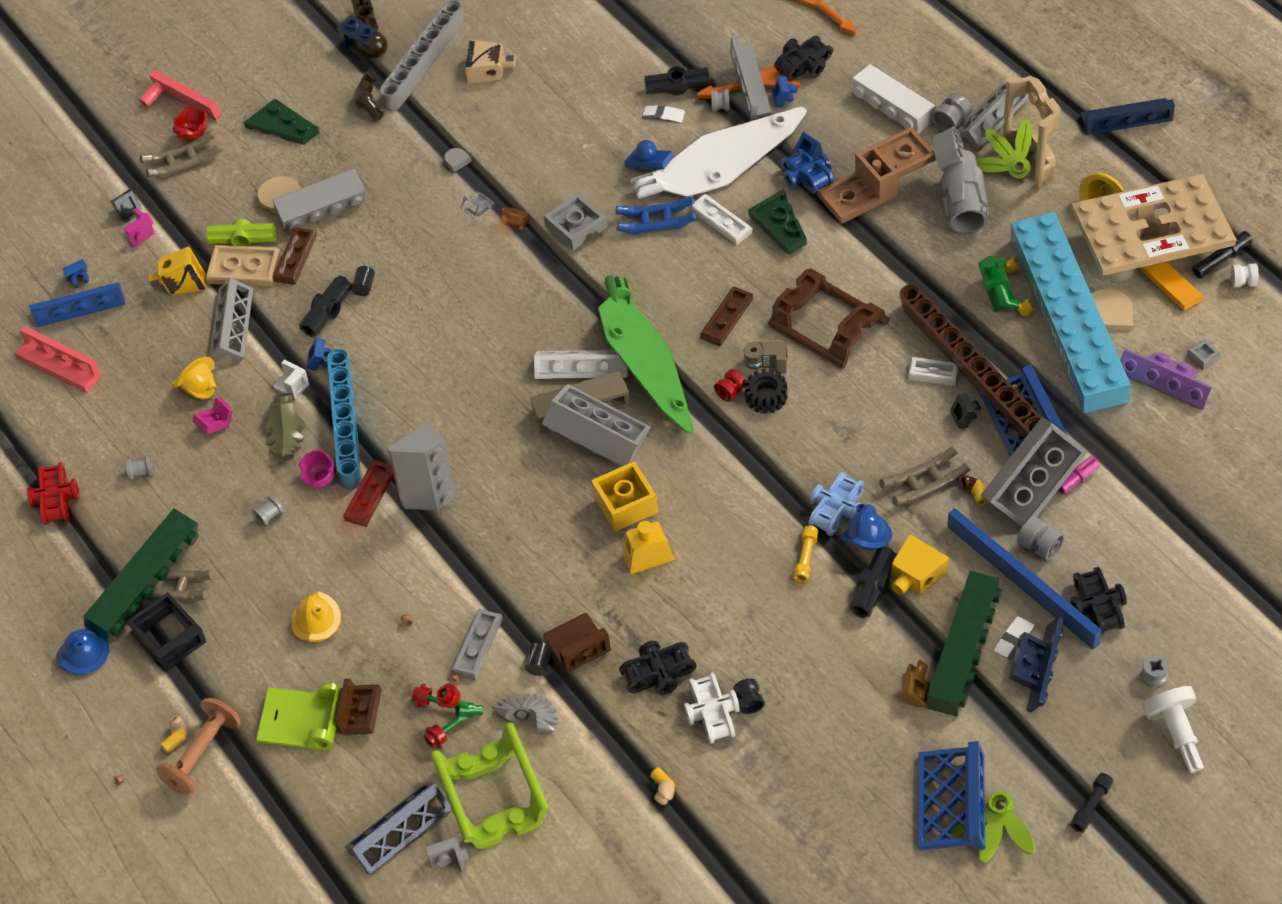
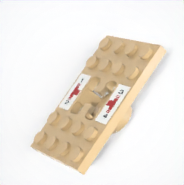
M1203 174L1072 203L1071 207L1102 276L1236 245L1237 239ZM1155 209H1167V214L1158 215L1159 221L1154 220ZM1137 214V220L1131 221L1128 216ZM1171 228H1176L1178 233L1170 235ZM1144 234H1158L1159 238L1146 241L1140 240V236Z

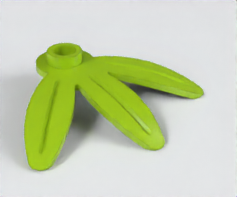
M1026 119L1020 124L1016 134L1015 150L998 132L992 129L985 131L988 142L1003 159L994 157L976 158L977 167L984 173L1008 171L1013 178H1025L1031 169L1030 163L1026 159L1032 140L1030 121ZM1021 164L1024 168L1018 171L1015 169V166Z
M1006 792L992 794L988 799L987 807H985V824L987 823L985 827L986 849H979L980 861L983 863L988 862L996 853L1002 839L1003 827H1006L1012 841L1023 852L1027 854L1035 852L1032 835L1025 824L1012 813L1014 801ZM998 803H1006L1005 808L997 809ZM959 824L950 835L952 837L966 835V829Z

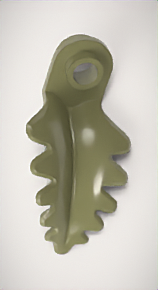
M291 393L273 396L274 401L270 404L271 415L264 426V432L271 434L266 444H273L269 451L275 456L283 457L296 453V449L301 447L296 441L304 440V437L298 431L304 429L305 423L294 411L295 399H292Z

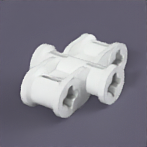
M714 672L700 679H688L695 703L690 705L689 703H684V710L689 725L692 726L694 722L702 720L710 744L714 743V740L726 736L735 737L734 726L728 713L731 711H735V713L740 712L735 691L729 690L728 694L721 695Z

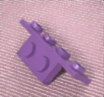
M1124 349L1120 361L1127 376L1196 407L1205 408L1212 387L1195 380L1198 371L1193 369L1190 364L1170 359L1169 355L1162 352H1155L1146 358L1128 349Z

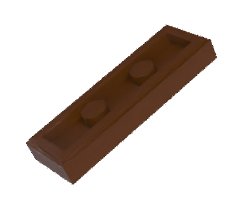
M294 228L273 275L274 282L296 284L317 237L316 230Z
M733 286L701 331L700 339L721 347L752 302L753 293Z

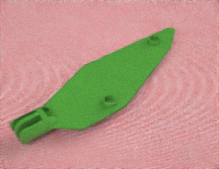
M613 275L607 276L604 283L608 299L598 307L606 341L659 409L684 432L693 433L694 427L671 349L632 301L627 278L620 276L614 278Z

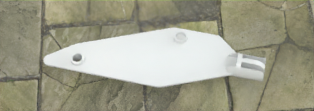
M798 107L703 135L673 158L664 170L630 179V184L638 199L663 191L689 197L727 186L789 137L802 121L807 111L804 107Z

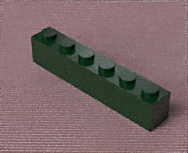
M173 508L83 616L84 627L90 629L107 642L113 636L117 637L124 629V623L127 619L133 617L138 612L144 599L148 600L151 597L156 584L166 579L170 567L174 563L180 562L184 555V550L197 541L199 537L198 523Z
M973 571L969 572L928 693L927 709L957 717L960 707L965 708L968 700L966 689L967 686L972 687L975 678L973 668L974 665L979 666L982 657V651L979 649L981 644L986 645L989 630L986 628L988 623L993 624L996 613L993 607L995 603L999 604L1002 596V589H999V578Z

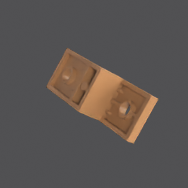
M910 127L855 153V172L835 181L831 185L819 189L817 195L838 221L843 224L898 197L899 178L935 161V152ZM901 151H905V152H910V153H909V154H902V153H900V152H901ZM844 197H853V199L846 200Z

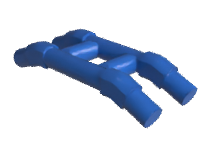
M691 195L671 203L642 207L616 206L615 214L641 218V224L618 222L616 230L627 232L628 234H641L642 232L683 228L697 220L695 213L692 212L672 219L671 212L682 211L686 207L695 204V200ZM650 214H663V221L650 222Z

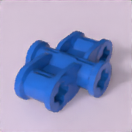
M803 149L797 151V154L781 159V164L785 171L783 173L784 180L792 190L802 183L811 193H816L819 188L834 183V178L830 171L831 164L824 153L818 154L817 158L813 159Z

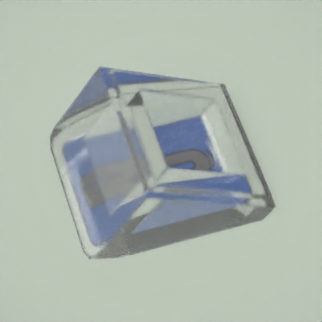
M481 192L464 195L461 210L473 219H476L490 209L494 202Z

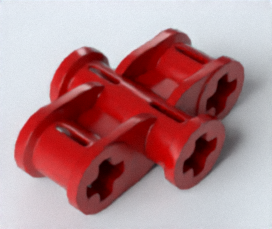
M63 462L52 467L44 468L39 466L40 488H27L30 507L36 508V505H40V514L44 525H48L51 521L62 519L69 521L67 499H80L77 480L71 479V482H67Z

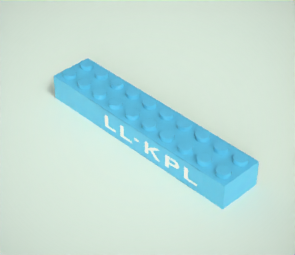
M1052 212L1011 222V243L1083 414L1129 403L1131 384L1056 213Z

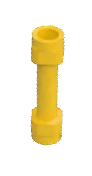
M814 526L804 527L802 533L803 547L799 564L795 565L793 576L794 580L800 583L807 582L810 576L809 561L813 545L817 543L818 529Z

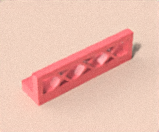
M26 326L20 330L25 342L15 352L17 359L86 393L101 378L94 359Z

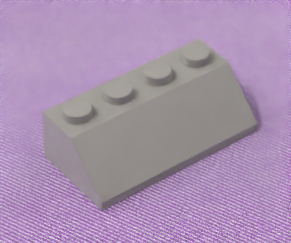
M569 384L551 401L542 425L548 427L550 431L569 438L575 444H581L596 455L606 457L617 466H625L633 461L651 429L650 426Z
M1042 417L981 495L1023 527L1029 518L1039 515L1088 451L1054 424Z
M428 422L387 448L401 505L404 509L439 510L457 498L445 439Z

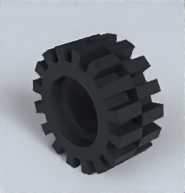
M761 369L762 373L756 370L754 371V376L750 374L748 380L746 379L745 381L746 403H749L751 409L754 407L755 412H759L762 409V414H767V410H770V413H774L775 408L780 410L782 408L781 404L785 405L788 397L785 377H781V373L778 371L774 374L773 369H770L769 372H766V369ZM762 388H772L775 390L767 395L757 392Z

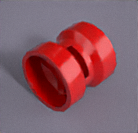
M729 369L724 374V379H720L714 384V390L722 400L730 402L736 397L737 391H742L745 388L746 380L737 370Z

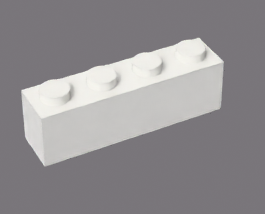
M868 65L853 77V94L869 103L873 108L886 114L890 119L900 123L904 128L912 127L919 134L932 123L931 115L935 111L934 104L873 65Z

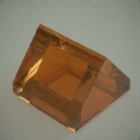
M504 206L502 208V224L523 229L531 214Z

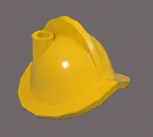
M1100 172L1091 173L1080 183L1079 201L1124 192V189L1116 179L1108 174Z
M204 356L191 362L180 373L177 380L171 383L172 388L180 387L185 393L197 399H209L217 387L211 371L215 369L214 360L211 357Z
M319 591L308 595L296 607L291 618V628L294 635L301 641L321 642L329 639L337 631L341 622L337 603L329 595Z

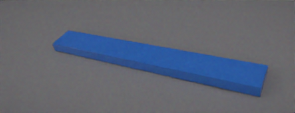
M954 508L948 513V528L1051 615L1055 618H1063V625L1088 646L1095 649L1100 644L1101 629L961 512Z

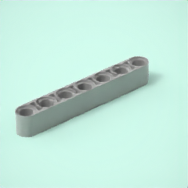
M449 0L443 4L382 84L380 93L385 109L392 111L401 107L462 26L464 20L459 1Z

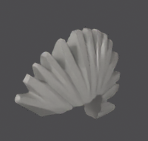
M527 693L525 700H522L521 695L517 694V700L512 696H508V699L503 698V701L499 700L497 702L499 706H492V709L509 721L537 723V732L554 733L552 726L557 725L558 716L553 715L556 713V708L550 707L552 703L550 701L547 702L548 699L542 700L543 696L536 698V694L531 697V694Z

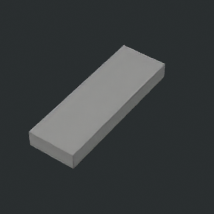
M478 609L452 667V675L477 680L503 620L502 614Z

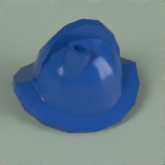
M858 504L856 506L857 513L850 520L848 529L841 535L842 541L869 550L881 549L883 546L888 545L892 539V530L889 524L877 514L874 506Z
M90 629L74 631L64 640V644L58 650L56 662L67 673L74 675L89 674L99 669L106 662L109 654V642L96 635Z

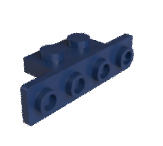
M1057 617L1047 625L1043 641L1026 632L1019 636L1009 679L1031 689L1026 709L1029 712L1042 707L1047 701L1048 693L1046 691L1053 677V671L1051 670L1053 662L1058 656L1057 645L1063 635V618Z

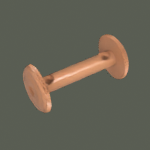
M206 698L201 701L200 706L209 718L174 767L166 763H159L156 766L159 778L178 792L190 794L196 791L197 786L188 777V773L192 770L221 725L231 729H237L240 726L238 714L220 700Z

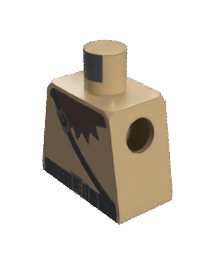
M478 40L469 41L465 66L468 83L502 79L503 68H515V55H504L501 43Z

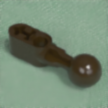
M351 0L355 18L378 30L379 27L371 0ZM374 31L370 37L365 39L366 42L370 43L369 46L366 47L361 44L363 53L370 58L382 57L388 48L386 37Z

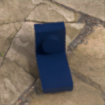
M352 15L337 27L340 45L345 48L356 41L368 47L370 43L366 42L365 39L370 37L373 31L381 34V32Z

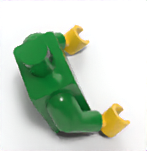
M998 255L988 256L983 261H980L978 266L994 313L1010 309L1013 311L1018 310L1022 316L1027 317L1036 310L1032 307L1034 303L1030 299H1026L1020 304V301L1014 298L1006 272L1013 274L1022 268L1016 264L1019 261L1016 256L1008 261L1001 259Z

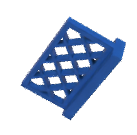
M1032 365L1022 368L1023 373L1006 379L1012 386L1021 382L1023 389L1019 394L1027 402L1033 404L1032 407L1041 417L1054 424L1067 435ZM979 392L1011 457L1017 446L1023 442L1021 440L1022 437L1019 434L1016 438L1006 436L1008 428H1012V426L1005 419L997 417V410L993 409V406Z
M979 741L968 742V747L918 752L919 850L973 845L975 850L986 849L985 754ZM965 756V762L958 769L950 764L955 757ZM937 759L941 763L932 772L925 768L926 760ZM947 767L954 773L943 782L937 775ZM960 777L965 781V786L957 793L950 786ZM934 780L941 786L930 795L925 791V787ZM947 790L954 797L943 806L937 799ZM958 801H961L965 805V810L957 817L950 809ZM934 803L941 810L930 819L925 815V811ZM947 814L954 821L944 830L936 823ZM959 824L966 829V837L953 838L950 835ZM932 827L941 833L935 840L925 841V834Z

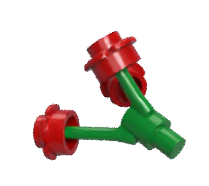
M422 683L420 687H415L412 693V701L415 702L416 708H420V706L427 708L431 701L437 703L442 708H454L456 719L442 729L437 724L425 728L426 734L424 739L431 748L436 746L438 749H441L442 744L447 741L445 733L457 724L465 721L467 718H473L474 715H483V705H474L473 702L460 700V692L453 684L447 683L440 687L436 697L432 696V688L426 687V684Z

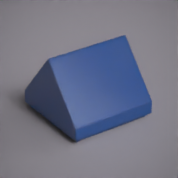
M802 132L793 150L797 153L798 150L803 149L813 159L818 154L823 153L821 143L806 132Z

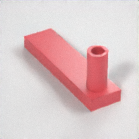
M155 69L149 74L153 84L139 98V102L146 108H149L161 93L164 92L190 107L204 110L207 116L216 121L222 115L216 102Z

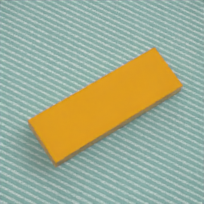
M1167 262L1138 268L1183 311L1202 301L1203 295Z

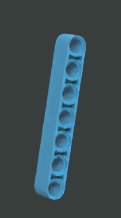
M334 349L329 352L327 361L336 465L341 485L345 489H355L362 482L352 369L347 352L344 349Z

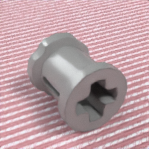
M146 455L143 459L125 460L129 480L146 474L154 476L150 455Z
M270 495L268 501L259 508H253L252 513L256 520L266 527L269 524L268 521L277 514H283L284 509L281 503L274 496Z

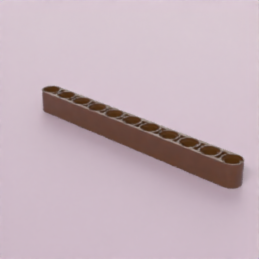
M909 284L902 287L900 299L904 312L939 350L957 366L958 370L1012 428L1025 439L1042 418L1038 412L918 286Z

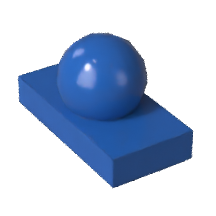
M642 140L624 162L626 168L664 170L673 159L672 151L657 150L656 145L652 141Z

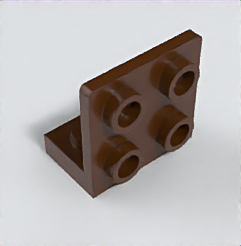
M583 613L543 634L546 643L552 647V652L566 673L611 651L609 634L604 627L598 630L588 613Z

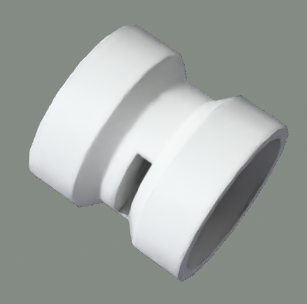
M1256 263L1248 264L1247 266H1241L1240 264H1233L1231 266V284L1233 288L1241 287L1245 284L1249 287H1256L1258 285L1259 273Z

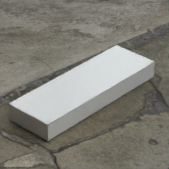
M706 194L697 199L695 204L689 206L690 212H694L698 218L735 245H738L752 234L751 226Z

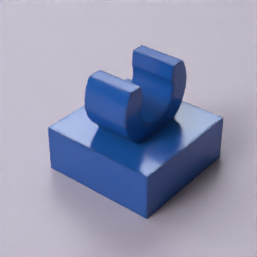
M778 76L772 89L774 106L783 107L785 101L792 102L794 100L793 93H797V87L795 84H788L787 77Z
M83 259L63 268L65 279L67 281L72 279L74 287H78L77 277H83L86 283L89 282V276L86 273L87 265Z
M316 338L309 348L307 369L315 371L319 364L323 367H328L326 357L332 349L324 348L325 340Z

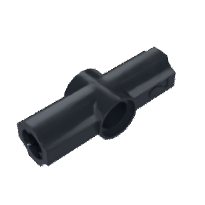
M675 66L670 68L667 73L644 76L646 94L669 91L673 95H681L688 88L710 85L708 67L685 70L683 67Z
M341 275L335 277L323 294L318 293L314 296L310 311L299 324L300 330L307 336L312 338L317 336L329 319L333 320L338 316L341 310V303L352 290V283L346 277Z
M883 546L881 549H877L869 567L864 568L862 571L858 590L850 605V611L855 613L856 616L861 618L870 617L879 597L884 596L892 572V563L897 556V553L892 548Z

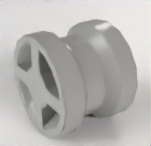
M724 89L722 92L711 90L712 112H717L719 109L730 111L729 90Z
M1150 655L1144 660L1141 678L1147 686L1157 688L1166 683L1169 672L1167 659L1160 655Z

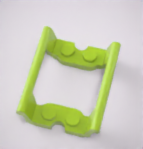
M508 723L504 726L502 739L483 745L478 755L473 756L465 752L447 759L438 750L430 754L462 837L466 843L472 842L476 849H485L503 842V836L508 832H514L519 836L535 830L543 824L544 814L550 810L513 723ZM513 755H516L531 791L530 806L526 808H510L485 818L479 826L474 827L464 813L451 779H475L498 770L504 762H507Z

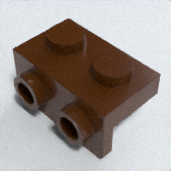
M350 678L344 679L343 687L339 691V707L334 715L335 723L344 735L373 734L382 692L379 684L354 685Z

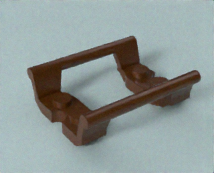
M810 268L806 269L796 279V288H787L776 299L772 306V316L768 325L843 369L847 365L850 348L862 337L860 329L871 328L877 321L886 325L890 317L885 315V310L871 302L864 303L830 284L826 281L824 275ZM819 288L854 307L838 325V331L832 340L829 350L792 329L791 313L803 308L818 293Z

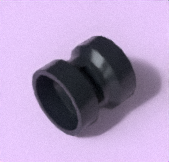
M743 679L734 685L733 690L736 693L737 699H739L740 711L743 714L756 713L765 706L763 696L758 693L759 685L756 679Z

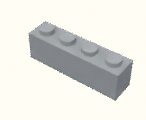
M352 169L273 199L274 210L283 230H294L295 227L299 228L308 221H318L326 214H336L347 206L361 204L363 200H366L365 189L356 170Z

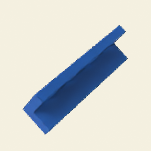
M117 282L32 304L29 307L38 328L126 304L121 284Z

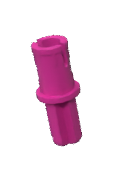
M1094 456L1087 458L1073 470L1058 491L1064 495L1078 483H1084L1085 478L1100 467L1099 461Z

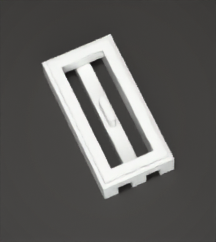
M912 357L908 380L955 386L958 368L953 362Z

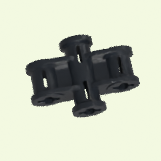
M818 35L812 36L801 45L798 44L795 38H792L785 43L782 49L783 54L776 59L774 68L785 73L790 81L800 77L806 71H809V75L812 78H816L823 72L825 62L831 57L833 48L830 45H825Z
M1094 567L1093 571L1082 574L1078 572L1073 573L1074 586L1080 597L1072 596L1070 598L1071 605L1082 614L1088 613L1091 621L1101 629V635H1104L1105 631L1115 628L1119 630L1124 629V618L1118 607V604L1121 606L1127 604L1123 586L1118 583L1109 589L1099 567Z
M649 641L640 646L638 649L640 657L628 660L619 667L620 674L627 681L626 688L628 692L639 693L654 686L659 695L669 694L674 691L678 685L676 678L691 674L697 667L695 660L691 659L688 653L689 647L687 643H675L661 650V646L657 641Z

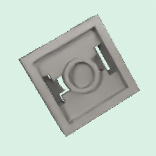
M579 193L544 215L545 227L572 250L583 244L587 234L600 233L608 227L606 216ZM566 224L570 227L568 231L563 228Z

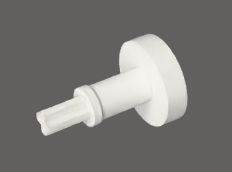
M1183 686L1153 696L1145 701L1142 707L1147 719L1164 717L1173 739L1175 750L1181 751L1189 773H1195L1204 769V766L1195 747L1198 740L1193 734L1184 709L1196 703L1197 698L1191 686Z

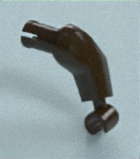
M367 70L355 90L353 102L358 109H364L377 122L384 116L385 112L373 101V95L371 94L373 84L378 76L371 77L369 75L370 70Z

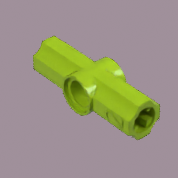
M237 219L232 225H209L206 230L208 245L232 244L233 246H249L250 243L276 241L275 223L252 224L246 219Z

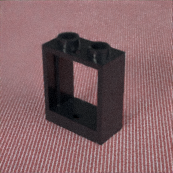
M168 592L156 598L150 605L127 620L132 634L165 671L207 642L202 628ZM172 613L186 630L158 649L144 632Z

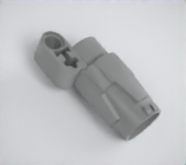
M952 127L933 136L936 161L944 172L941 178L945 213L949 220L947 224L953 231L968 234L977 232L986 224V217L989 215L986 209L988 207L983 173L977 167L975 155L970 151L963 150L961 136L958 130Z

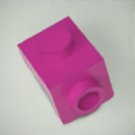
M138 208L134 210L137 220L124 228L128 243L133 248L155 234L152 227L154 223L148 213H143Z
M217 397L214 400L213 408L195 413L192 422L205 434L229 428L232 408L223 399Z

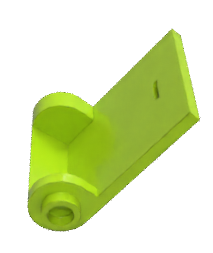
M331 682L319 686L317 693L268 687L256 742L322 751L331 749L337 727L334 715L339 707V691L341 688Z

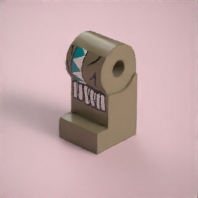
M750 342L744 347V361L747 368L752 370L762 367L777 368L778 372L787 373V342Z

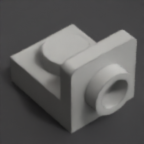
M456 837L425 847L431 868L437 866L444 867L452 861L458 860L461 872L466 871L465 861L469 860L464 845L459 846Z

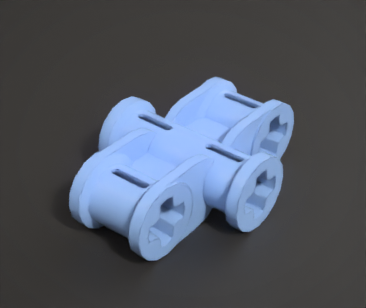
M841 472L829 491L824 489L823 485L818 484L810 498V504L814 506L818 504V506L813 510L808 525L822 529L827 532V535L833 536L844 517L851 520L854 514L857 513L856 506L862 503L858 502L856 504L855 502L860 498L865 482L847 477L846 473Z

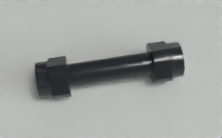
M1100 773L1093 782L1094 789L1081 811H1076L1070 826L1075 831L1085 832L1091 822L1090 816L1102 795L1108 794L1114 782L1108 774Z

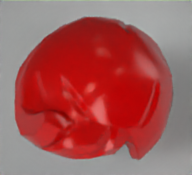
M195 107L184 108L178 117L174 119L173 133L177 134L178 139L182 138L188 141L203 136L207 130V114L204 110Z

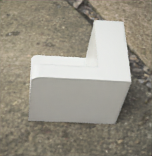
M283 360L281 365L284 374L274 384V389L282 394L291 393L292 399L296 400L309 385L307 374L304 369L287 360Z

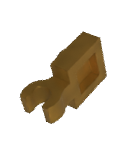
M918 660L917 667L912 664L908 665L901 693L903 698L919 708L927 705L930 683L925 680L928 665L922 660Z

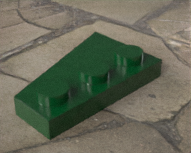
M273 99L244 122L246 129L252 130L256 128L261 130L263 134L269 135L273 133L280 135L281 139L305 145L319 134L317 126L277 99Z
M784 189L748 209V216L788 255L807 245V238L793 213V208L786 198Z

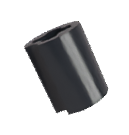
M360 266L356 269L352 285V291L359 296L369 295L375 275L372 268Z
M534 642L525 664V670L532 675L543 676L553 651L552 647L543 642Z

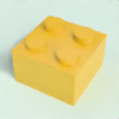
M635 461L591 480L593 497L614 532L658 513L657 496Z

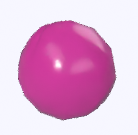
M312 450L305 454L299 462L301 469L300 477L310 488L325 487L332 482L336 474V466L333 459L323 450Z

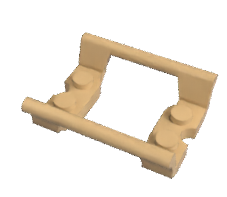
M1032 76L1018 79L1008 77L1006 81L1003 137L1010 145H1015L1018 128H1012L1014 98L1028 93L1030 103L1036 106L1043 119L1039 122V132L1032 129V140L1028 151L1033 155L1035 154L1034 188L1040 190L1043 188V183L1054 178L1056 158L1047 144V136L1058 128L1061 108L1053 98L1049 99L1046 88L1039 79Z

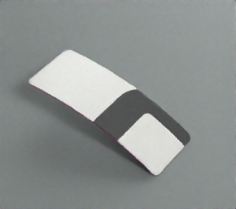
M646 106L642 118H658L682 123L685 111L666 106Z
M1016 617L996 645L994 651L1011 660L1015 655L1019 636L1024 632L1029 634L1035 625L1020 617Z

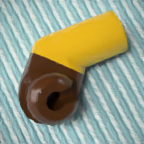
M962 475L959 478L958 484L960 488L974 495L977 506H985L988 503V500L981 495L985 488L980 480L968 475Z

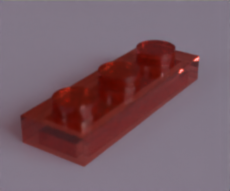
M376 460L371 462L343 515L346 522L367 527L394 476L392 465Z

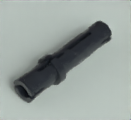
M1242 231L1241 234L1236 236L1235 246L1218 249L1192 266L1193 274L1201 279L1230 257H1236L1240 250L1252 243V236L1247 231Z

